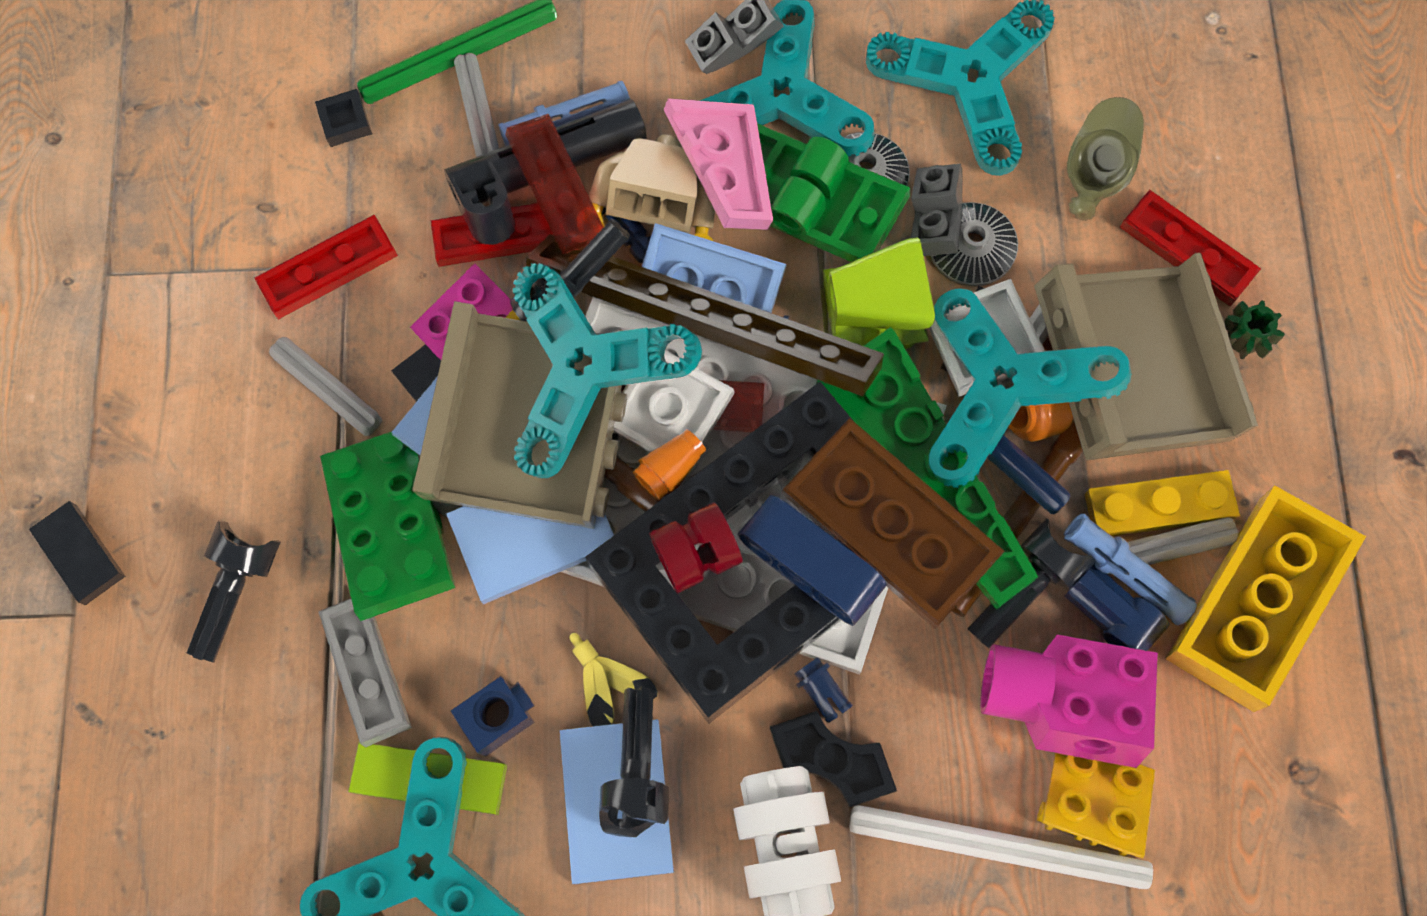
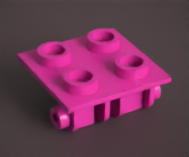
M475 263L410 326L414 333L440 360L443 355L454 301L473 304L479 314L506 318L513 310L510 304L511 299Z

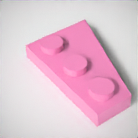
M668 99L663 110L723 227L767 230L773 221L754 105Z

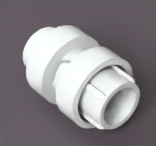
M803 766L771 770L744 777L740 783L744 806L734 808L733 810L739 840L754 838L759 864L744 866L749 899L761 897L764 916H825L832 914L835 906L830 884L841 882L836 851L834 849L820 852L815 830L817 826L830 823L824 792L812 793L809 772ZM787 832L793 833V834L782 835V836L776 838V836H777L778 834H781V833H787ZM797 852V854H796L794 857H790V858H783V857H781V856H783V855L793 854V853Z

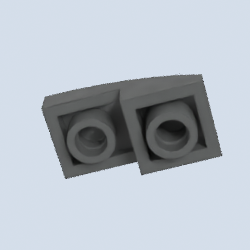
M744 0L726 18L715 12L685 40V43L701 71L709 74L745 56L772 37L784 25L769 0Z
M961 163L917 168L911 197L915 216L910 238L918 237L920 239L923 256L958 253L963 193Z

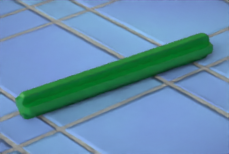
M534 0L357 81V88L363 100L367 104H373L454 67V59L458 55L473 53L478 56L557 19L556 8L552 0Z

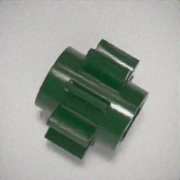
M1263 300L1258 305L1248 307L1244 301H1241L1233 309V315H1228L1224 319L1225 328L1229 330L1228 337L1231 346L1239 353L1240 359H1244L1248 354L1255 351L1260 358H1265L1273 350L1272 344H1277L1285 335L1284 332L1277 329L1278 320L1282 316L1281 313H1274L1273 310L1265 305Z

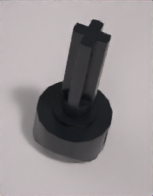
M611 219L577 257L559 273L574 298L629 239L630 234L616 220ZM540 278L533 283L530 289L532 301H539L538 298L541 297L543 299L542 295L544 293L547 294L545 290L549 286L546 285L548 281L545 278ZM513 297L510 302L513 311L521 321L527 322V317Z
M1047 518L1020 545L1028 556V560L1037 573L1038 578L997 610L990 604L967 628L988 649L1048 587L1049 582L1055 585L1058 583L1063 588L1070 590L1095 564L1091 555L1083 556L1071 553L1059 546L1051 536L1050 522Z
M217 521L204 557L216 562L215 565L221 569L216 575L186 654L192 655L193 658L198 660L215 662L245 585L246 576L253 577V575L267 577L281 541L272 540L260 546L250 545L232 531L228 522Z
M640 687L639 689L627 688L624 691L621 779L605 782L600 787V826L603 832L615 836L637 837L653 824H665L668 820L669 787L661 782L650 780L653 693H650V689L646 687ZM618 810L622 811V819H617Z

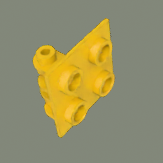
M1055 753L1046 802L1042 801L1039 807L1037 821L1045 824V829L1049 831L1054 828L1074 834L1075 840L1081 841L1083 838L1089 840V845L1096 846L1099 843L1100 845L1117 850L1120 856L1131 854L1143 859L1145 856L1155 769L1143 765L1134 768Z

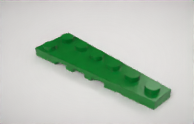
M889 327L864 345V347L884 353L882 368L864 396L843 390L820 380H817L816 384L821 382L858 426L1004 550V553L976 583L997 610L1034 582L1038 575L1006 520L996 510L995 502L983 482L979 481L976 475L972 482L968 481L967 485H958V487H953L952 485L945 486L944 483L938 481L929 465V454L946 426L943 419L944 414L935 400L932 401L920 380V373L892 327ZM953 450L954 453L952 454L949 452L948 457L945 456V460L942 462L943 468L953 471L963 467L967 461L968 455L966 452L962 453L961 450L959 452Z

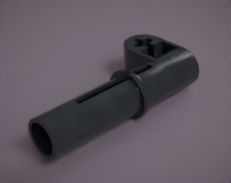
M629 98L532 136H529L526 132L521 133L518 141L444 169V173L453 197L472 236L480 243L494 245L507 240L514 233L516 227L507 194L532 184L540 187L546 186L547 179L628 148L634 139H647L646 129L639 109L635 102ZM489 202V206L484 207L483 203Z

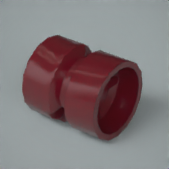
M715 502L688 514V521L685 525L673 521L649 532L656 553L677 594L703 582L704 572L708 570L718 575L743 563L734 535ZM701 543L702 545L696 550L694 545Z

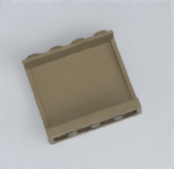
M1195 253L1178 267L1077 275L1073 264L1056 265L1034 285L1053 351L1112 346L1123 351L1129 359L1132 373L1131 382L1127 385L1125 391L1122 390L1120 392V395H1113L1110 399L1102 397V399L1087 398L1081 399L1079 402H1069L1086 461L1230 442L1258 426L1253 405L1249 400L1239 370V363L1234 355L1225 328L1224 318L1220 313L1211 286L1210 276L1206 271L1201 253ZM1108 362L1104 365L1100 363L1099 367L1095 366L1091 377L1098 381H1108L1117 375L1119 368L1114 366V363L1112 365Z
M454 301L412 491L425 500L594 529L596 516L604 518L608 505L609 488L602 487L605 470H613L616 463L618 441L611 439L615 421L623 422L627 394L621 393L622 385L600 389L563 467L557 474L549 478H537L524 473L521 468H518L517 460H514V455H516L514 448L518 445L517 439L521 438L529 422L527 418L553 364L528 322L479 314L473 304ZM583 353L582 361L575 363L574 369L584 374V367L592 364V358ZM546 440L538 442L533 448L532 460L536 466L542 465V462H547V457L550 458V454H548L551 451L548 446L550 444Z

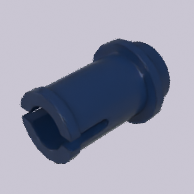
M817 657L794 673V675L799 680V683L796 684L797 688L799 689L803 686L828 724L838 717V714L827 700L828 697L832 698L842 714L850 709L853 704L851 701L849 702L828 672L829 663L827 662L823 665Z

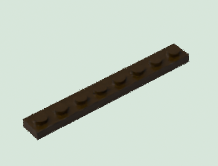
M549 234L526 257V266L530 267L531 264L535 263L537 265L540 263L559 274L577 257L585 246ZM613 256L581 291L591 297L601 299L665 324L681 325L695 335L860 396H864L882 368L884 353Z

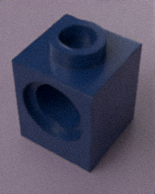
M502 676L451 710V713L476 752L485 757L535 723L528 713V710L535 705L519 682L510 686ZM495 702H507L509 706L507 720L500 726L490 727L486 721L488 708Z

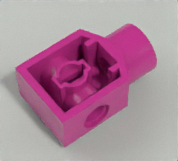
M1058 634L1044 653L992 644L983 673L980 710L985 715L1025 722L1035 748L1038 750L1137 768L1154 749L1158 653Z

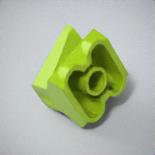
M918 237L902 240L841 267L823 269L824 291L832 335L864 346L889 327H892L905 349L912 347L915 343L929 341L927 328L933 325L935 312L921 241Z

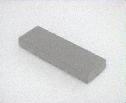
M351 598L319 611L360 744L368 747L412 728L375 616L360 621L354 613Z

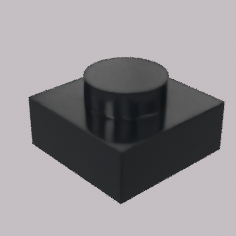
M357 89L315 101L323 131L330 147L373 134Z

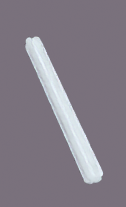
M861 805L854 806L851 811L849 828L851 832L1138 889H1149L1153 880V865L1145 860Z

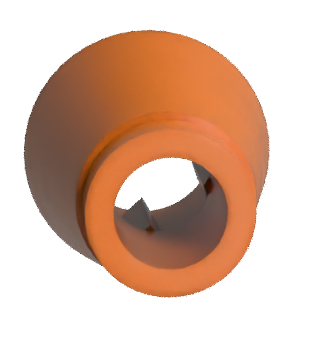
M686 429L681 435L674 437L638 460L640 465L633 471V474L639 483L655 499L660 501L666 494H670L680 486L698 462L700 456L706 452V448L690 430Z

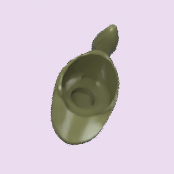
M1113 97L1098 103L1087 116L1071 146L1067 161V173L1078 196L1071 198L1069 211L1075 215L1076 219L1082 221L1092 220L1095 217L1096 207L1099 202L1122 191L1130 184L1136 172L1142 148L1144 119L1140 108L1130 99Z

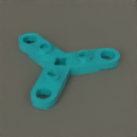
M782 0L775 5L774 10L782 23L783 19H786V15L788 17L791 16L790 13H793V16L798 13V16L802 15L803 21L797 25H786L783 23L784 27L767 40L761 76L700 100L754 105L758 124L765 125L774 120L781 119L810 137L818 136L833 141L848 156H852V154L859 156L861 152H867V149L871 148L875 137L874 122L868 113L807 79L815 18L813 7L806 0ZM789 87V95L781 93L778 97L774 96L775 89L782 91ZM850 124H853V127L858 125V128L862 127L864 131L860 137L855 139H847L840 135L842 129L845 130L846 126L848 128L851 127Z
M1024 0L1022 3L1020 1L1014 9L1004 18L1002 17L968 49L916 37L915 39L897 36L898 34L895 32L894 34L885 32L883 35L879 33L877 37L871 39L867 46L866 66L876 77L954 96L977 164L988 174L995 176L1006 175L1017 167L1023 150L1001 81L1049 37L1054 25V12L1050 10L1049 4H1043L1044 1L1042 0L1040 2ZM1029 15L1035 16L1042 22V26L1040 29L1038 27L1036 30L1034 28L1028 30L1029 27L1026 26L1024 28V24H1021V18ZM882 49H891L900 58L897 59V62L893 61V64L891 62L885 64V61L881 63V59H877L876 53ZM970 69L978 71L976 82L967 81ZM993 144H1001L1009 150L1011 156L1006 160H994L993 156L989 157L990 153H987V147Z
M534 263L530 267H524V271L517 274L519 277L513 282L515 288H513L512 293L515 294V301L518 302L527 317V322L551 360L553 367L527 418L529 422L521 438L517 439L519 443L514 448L516 451L514 460H517L518 468H521L524 473L537 478H549L557 474L563 467L601 388L684 377L698 366L702 355V347L694 333L681 325L675 324L650 329L646 327L596 335L561 276L548 266L540 263L536 265ZM540 278H545L548 281L546 285L549 286L545 290L547 294L544 293L542 295L543 299L541 297L538 298L539 301H532L530 289L533 283ZM675 339H683L686 345V353H683L684 358H680L679 363L677 361L674 364L667 363L665 360L666 347ZM583 353L592 358V364L584 367V374L574 369L575 363L582 361ZM546 440L550 444L548 445L549 449H551L548 453L550 458L547 457V462H542V465L536 466L532 460L533 448L538 442Z
M953 289L944 293L934 305L935 321L974 382L933 445L929 454L930 468L937 480L944 483L945 486L952 485L953 487H958V485H967L968 481L972 482L975 479L974 476L979 474L982 464L987 456L992 454L1021 406L1079 402L1081 399L1087 398L1102 399V397L1110 399L1113 395L1118 396L1122 390L1125 391L1127 389V385L1131 382L1132 373L1128 357L1123 351L1112 346L1017 354L986 308L972 291ZM959 304H961V306L966 305V307L971 308L969 314L962 320L950 321L947 319L946 314H949V309H954L953 306L959 307ZM1106 362L1111 365L1114 363V366L1119 368L1117 375L1108 381H1098L1091 377L1095 366L1099 367L1100 363H1103V365ZM1005 374L1006 377L1012 378L1014 385L1011 388L1005 389L1003 385L998 384L997 377ZM953 450H956V452L961 450L962 453L966 452L968 459L963 467L953 471L943 468L942 462H944L945 456L948 457L949 452L951 454L954 453Z
M436 737L423 742L417 748L412 761L399 846L310 884L301 897V916H322L321 913L318 914V908H315V905H317L315 900L321 890H331L339 897L340 910L337 916H370L414 897L418 898L438 916H525L518 907L510 903L497 889L453 854L465 766H467L466 754L459 743L451 738ZM442 748L449 752L452 757V769L445 777L438 778L428 771L426 759L433 749ZM426 853L431 854L434 858L430 863L431 869L435 871L433 876L428 873L421 877L415 876L413 871L416 868V863L412 860L413 855L421 857Z

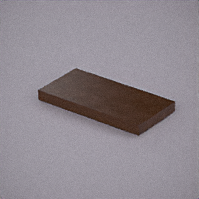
M850 418L782 489V494L815 524L872 566L884 578L887 587L934 629L940 625L1004 553L1003 549Z

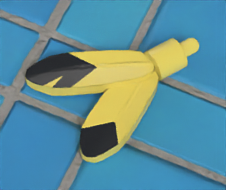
M577 633L570 634L569 639L575 646L572 652L584 667L585 702L588 718L592 726L613 724L614 707L610 687L623 694L627 688L639 689L640 687H646L650 689V693H653V699L658 696V690L649 677L622 663L599 656L588 639L583 642Z

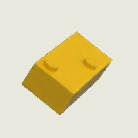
M1274 485L1258 500L1242 527L1238 539L1232 544L1199 600L1195 612L1186 622L1165 659L1252 712L1270 706L1366 536Z

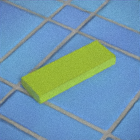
M359 742L348 792L406 801L412 761L416 750L375 744L364 747ZM429 753V757L426 759L428 771L438 778L447 776L453 766L452 757L449 755ZM466 758L467 766H465L460 810L499 815L507 765Z

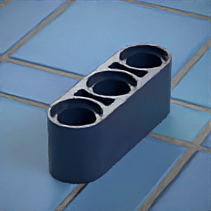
M770 495L737 534L742 543L756 556L848 625L854 626L887 586L884 578L872 566L775 495Z

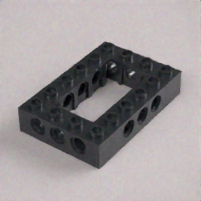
M818 382L585 557L591 571L709 724L841 620L794 585L717 645L659 571L664 570L653 546L649 532L673 521L685 525L688 521V514L713 502L718 505L727 520L746 505L751 508L758 503V496L784 476L788 480L800 469L805 453H808L812 458L849 418L853 420L821 382Z

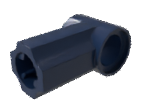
M1095 565L1064 595L1103 630V638L1108 644L1148 651L1170 625L1167 618L1158 608L1143 598H1133L1111 577L1099 571Z

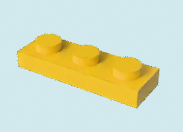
M1229 470L1091 488L1085 492L1090 520L1112 537L1193 526L1226 517L1234 520L1240 516Z

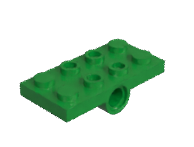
M757 123L773 216L770 227L849 262L879 251L910 197V187L849 162L846 152L829 139L816 136L810 138L806 144Z
M391 431L320 456L354 613L360 621L456 588L442 538L444 528L440 514L433 506L432 501L422 499L412 491L420 455L394 437Z

